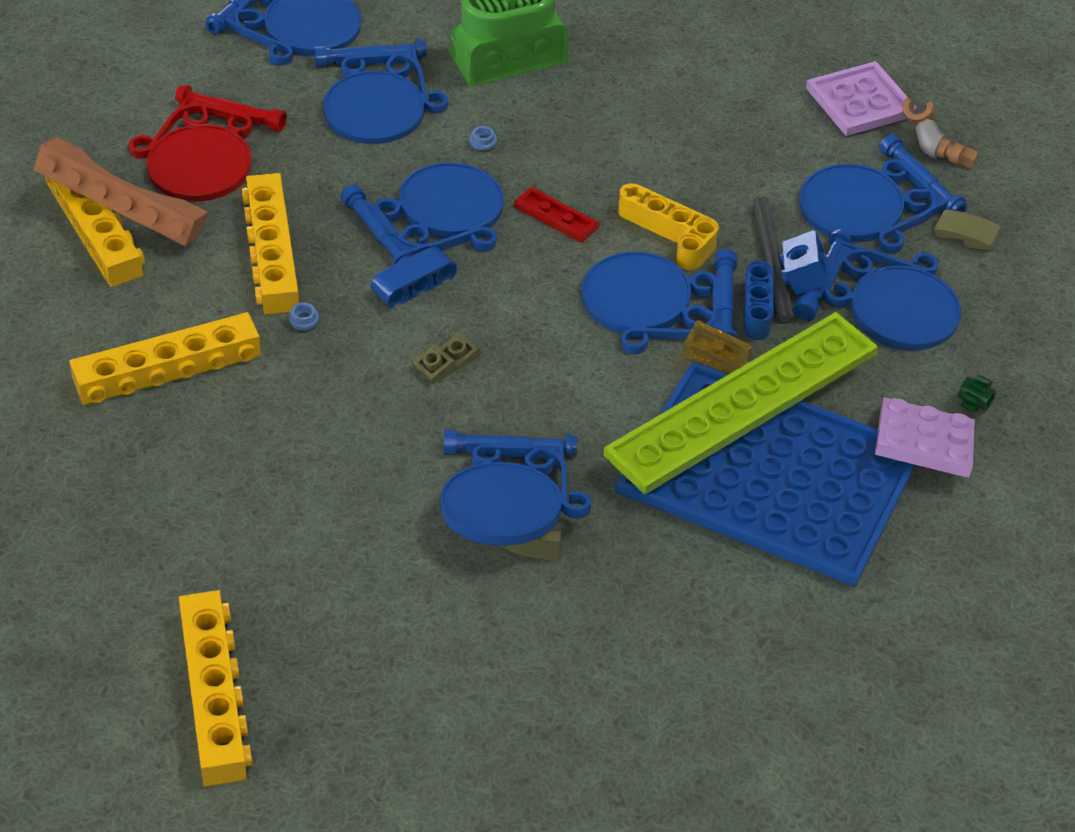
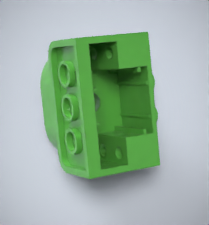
M461 0V24L451 29L450 38L454 45L446 47V50L470 87L567 63L569 30L555 11V0Z

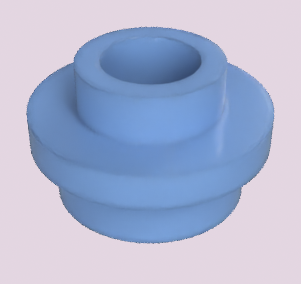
M479 126L472 131L469 143L477 150H490L495 147L497 137L490 127Z
M309 303L296 304L289 313L290 325L298 330L312 329L319 322L318 312Z

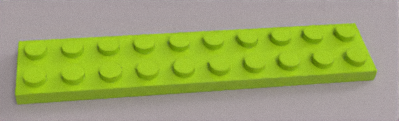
M835 312L605 446L603 456L645 495L876 356L878 346Z

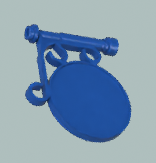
M231 0L218 15L213 13L206 19V28L212 34L222 33L227 28L250 40L270 47L269 60L278 66L289 64L293 60V54L315 56L314 47L325 46V48L331 49L345 48L358 37L361 30V14L351 0H259L261 4L268 6L265 15L257 9H250L258 0ZM240 19H257L254 21L244 20V26L239 21ZM265 26L267 36L255 32L254 30H258L261 27ZM277 51H280L286 55L278 56L276 54Z
M415 38V44L393 46L377 45L341 49L325 48V46L314 47L316 68L327 67V64L335 62L336 64H341V72L345 77L333 84L326 93L324 116L329 127L335 133L348 140L366 144L396 141L408 136L417 129L423 120L424 109L430 113H442L448 108V97L442 91H430L428 100L422 69L417 60L422 59V56H427L425 40ZM386 63V71H365V65ZM396 63L406 64L401 70L392 69ZM360 65L357 69L348 68L349 66ZM410 67L417 73L420 90L406 78L410 73ZM438 100L441 101V103L433 104L429 101Z
M895 134L887 135L879 145V150L886 157L893 158L884 162L882 171L858 164L828 166L816 171L806 179L802 185L799 197V206L803 217L819 232L830 236L831 232L837 229H844L849 232L851 242H865L878 239L879 248L891 254L898 253L903 249L905 239L901 232L928 220L931 216L944 210L965 212L967 209L965 198L961 195L954 197L944 188L934 175L904 149L903 141ZM895 169L900 171V173H891L888 170ZM906 177L918 189H911L903 196L901 189L896 183L904 181ZM911 199H929L930 207L925 210L926 202L916 203ZM904 208L911 212L919 213L900 222ZM894 236V240H896L897 243L891 244L887 243L885 240Z
M451 162L431 164L411 173L401 185L399 200L390 198L380 199L375 203V207H373L368 200H365L366 196L362 189L355 184L347 186L340 196L345 206L358 214L378 242L393 257L392 266L433 246L444 250L471 241V246L478 251L485 252L494 249L497 234L491 227L501 217L504 207L502 188L491 175L474 166ZM392 209L393 211L387 212L385 216L381 210ZM400 213L411 224L401 234L390 223L396 221ZM411 235L422 236L419 238V243L410 242L407 238ZM429 235L445 238L433 243H428ZM486 237V238H489L490 240H488V241H481V240H478L477 238Z
M837 229L831 232L828 238V242L831 245L826 254L829 284L806 292L805 295L797 299L793 307V313L796 317L812 321L819 310V303L822 297L832 307L838 308L851 305V311L856 323L868 336L886 346L901 350H925L941 345L955 333L961 317V306L956 294L943 280L935 276L939 262L934 255L918 253L914 256L912 263L876 250L865 249L851 244L850 234L844 229ZM860 259L859 264L864 266L865 269H858L849 261ZM872 260L887 266L873 270ZM919 263H927V264H929L931 267H930V268H926V267L919 266V265H917V264H919ZM841 268L852 278L860 279L853 293L846 284L835 282ZM834 282V291L843 294V297H836L830 293Z
M730 249L719 250L714 255V267L717 270V277L710 272L702 271L688 278L677 264L663 256L648 252L632 251L614 254L600 260L589 269L583 279L582 301L585 309L599 324L610 330L622 333L621 346L624 351L630 354L644 352L648 347V339L689 340L709 338L714 339L719 349L724 351L734 349L739 341L737 332L732 330V315L734 313L733 272L737 268V254ZM708 282L712 285L713 311L700 305L689 306L691 291L697 296H710L711 287L700 286L697 283ZM701 316L708 320V322L699 327V322L690 319V317ZM680 319L683 321L684 326L687 328L668 329L669 327L677 323ZM632 338H643L640 343L633 344L628 342Z
M444 429V455H457V452H463V450H468V453H472L473 466L454 474L444 484L440 495L442 518L454 532L462 537L487 545H517L533 541L547 534L559 521L561 512L570 518L576 519L590 514L591 498L587 494L577 491L570 492L569 503L567 502L564 452L565 458H570V455H577V436H571V433H566V439L530 438L529 436L463 435V433H457V430ZM482 456H494L492 458H481ZM501 456L525 457V463L522 465L501 462ZM539 458L548 460L543 465L534 464ZM553 464L561 472V492L556 483L547 476L552 472ZM577 503L581 504L582 506H572L570 504Z

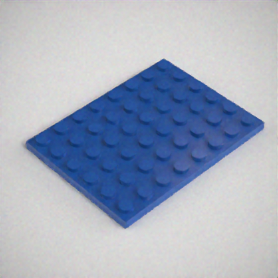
M692 361L660 414L729 374ZM799 401L645 495L623 474L616 483L615 492L856 587L916 465L875 455L878 429Z

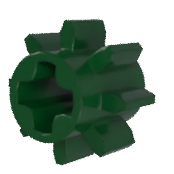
M979 374L976 375L975 379L968 376L963 381L957 395L963 399L961 406L973 413L974 411L977 412L979 408L986 411L996 395V390L990 388L993 381Z

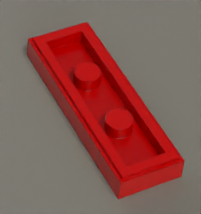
M533 187L527 189L514 201L515 208L580 243H583L599 229V222Z

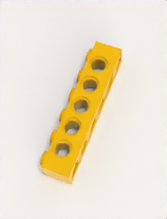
M281 174L246 176L247 188H242L243 205H249V207H244L246 224H252V226L247 227L248 243L255 245L249 246L251 264L257 263V266H252L254 284H260V287H255L256 304L263 305L264 315L291 312L293 306L299 304V296Z
M45 176L47 185L109 286L113 287L142 277V265L145 264L143 252L140 248L134 247L132 235L129 230L124 231L119 214L117 212L113 213L112 209Z
M246 312L69 360L72 378L82 405L100 403L114 396L129 395L136 390L150 386H161L165 382L179 378H190L197 373L212 369L219 370L226 365L241 361H251L255 357L261 356L260 336L249 313Z
M220 590L179 596L203 785L206 787L247 780L246 767L253 766L250 744L242 745L241 737L248 736L246 716H238L237 708L244 707L241 686L234 687L233 679L240 677L237 657H229V651L235 650L233 630H225V624L231 623L229 603L221 602Z

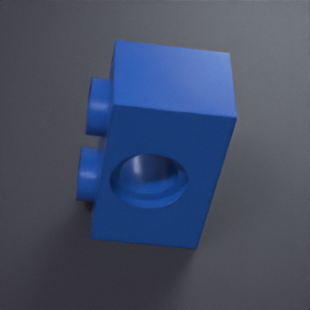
M815 230L783 241V254H780V259L784 269L781 270L785 285L787 287L791 286L796 296L829 284L826 252Z

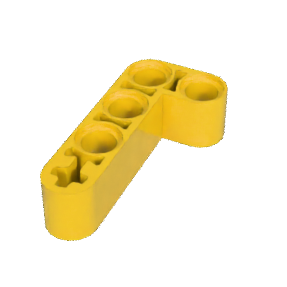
M629 183L621 187L618 205L619 215L628 221L678 243L676 263L680 268L695 270L714 252L719 229L718 223L714 219L638 184Z

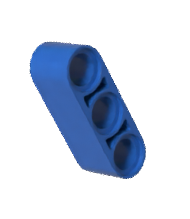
M433 246L379 272L371 282V290L388 307L393 309L395 308L394 305L398 303L403 304L419 296L418 293L424 290L427 292L443 284L442 281L446 279H453L457 273V265L438 247Z
M753 261L747 265L743 330L747 337L754 340H763L769 336L773 316V269L767 262Z

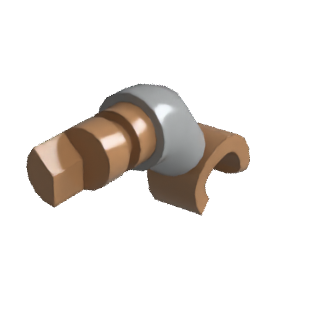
M907 97L902 105L903 112L909 123L915 126L920 149L934 159L937 157L946 159L948 157L949 162L957 165L961 164L972 169L977 161L979 152L958 143L952 145V141L946 139V135L940 132L933 120L936 111L932 101L926 103L927 107L923 113L913 114L915 106L912 100Z

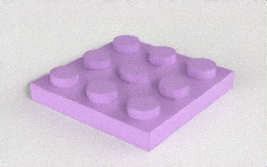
M876 61L807 80L806 89L845 136L907 119L902 107L904 100L907 98L906 94ZM916 106L914 107L913 114L917 112Z
M884 397L880 408L875 455L969 478L973 468L975 419H971L961 413L950 414L938 411L932 406L910 404L899 398L889 399Z

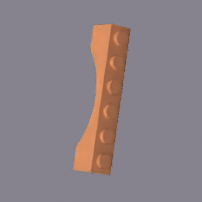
M59 137L40 146L34 171L184 246L195 241L201 235L208 215L207 211L183 199L154 193L126 182L96 164L83 149Z

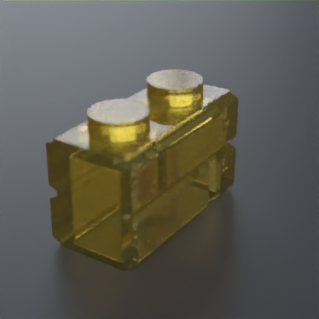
M699 320L695 322L683 345L684 357L728 374L749 363L752 357V345Z

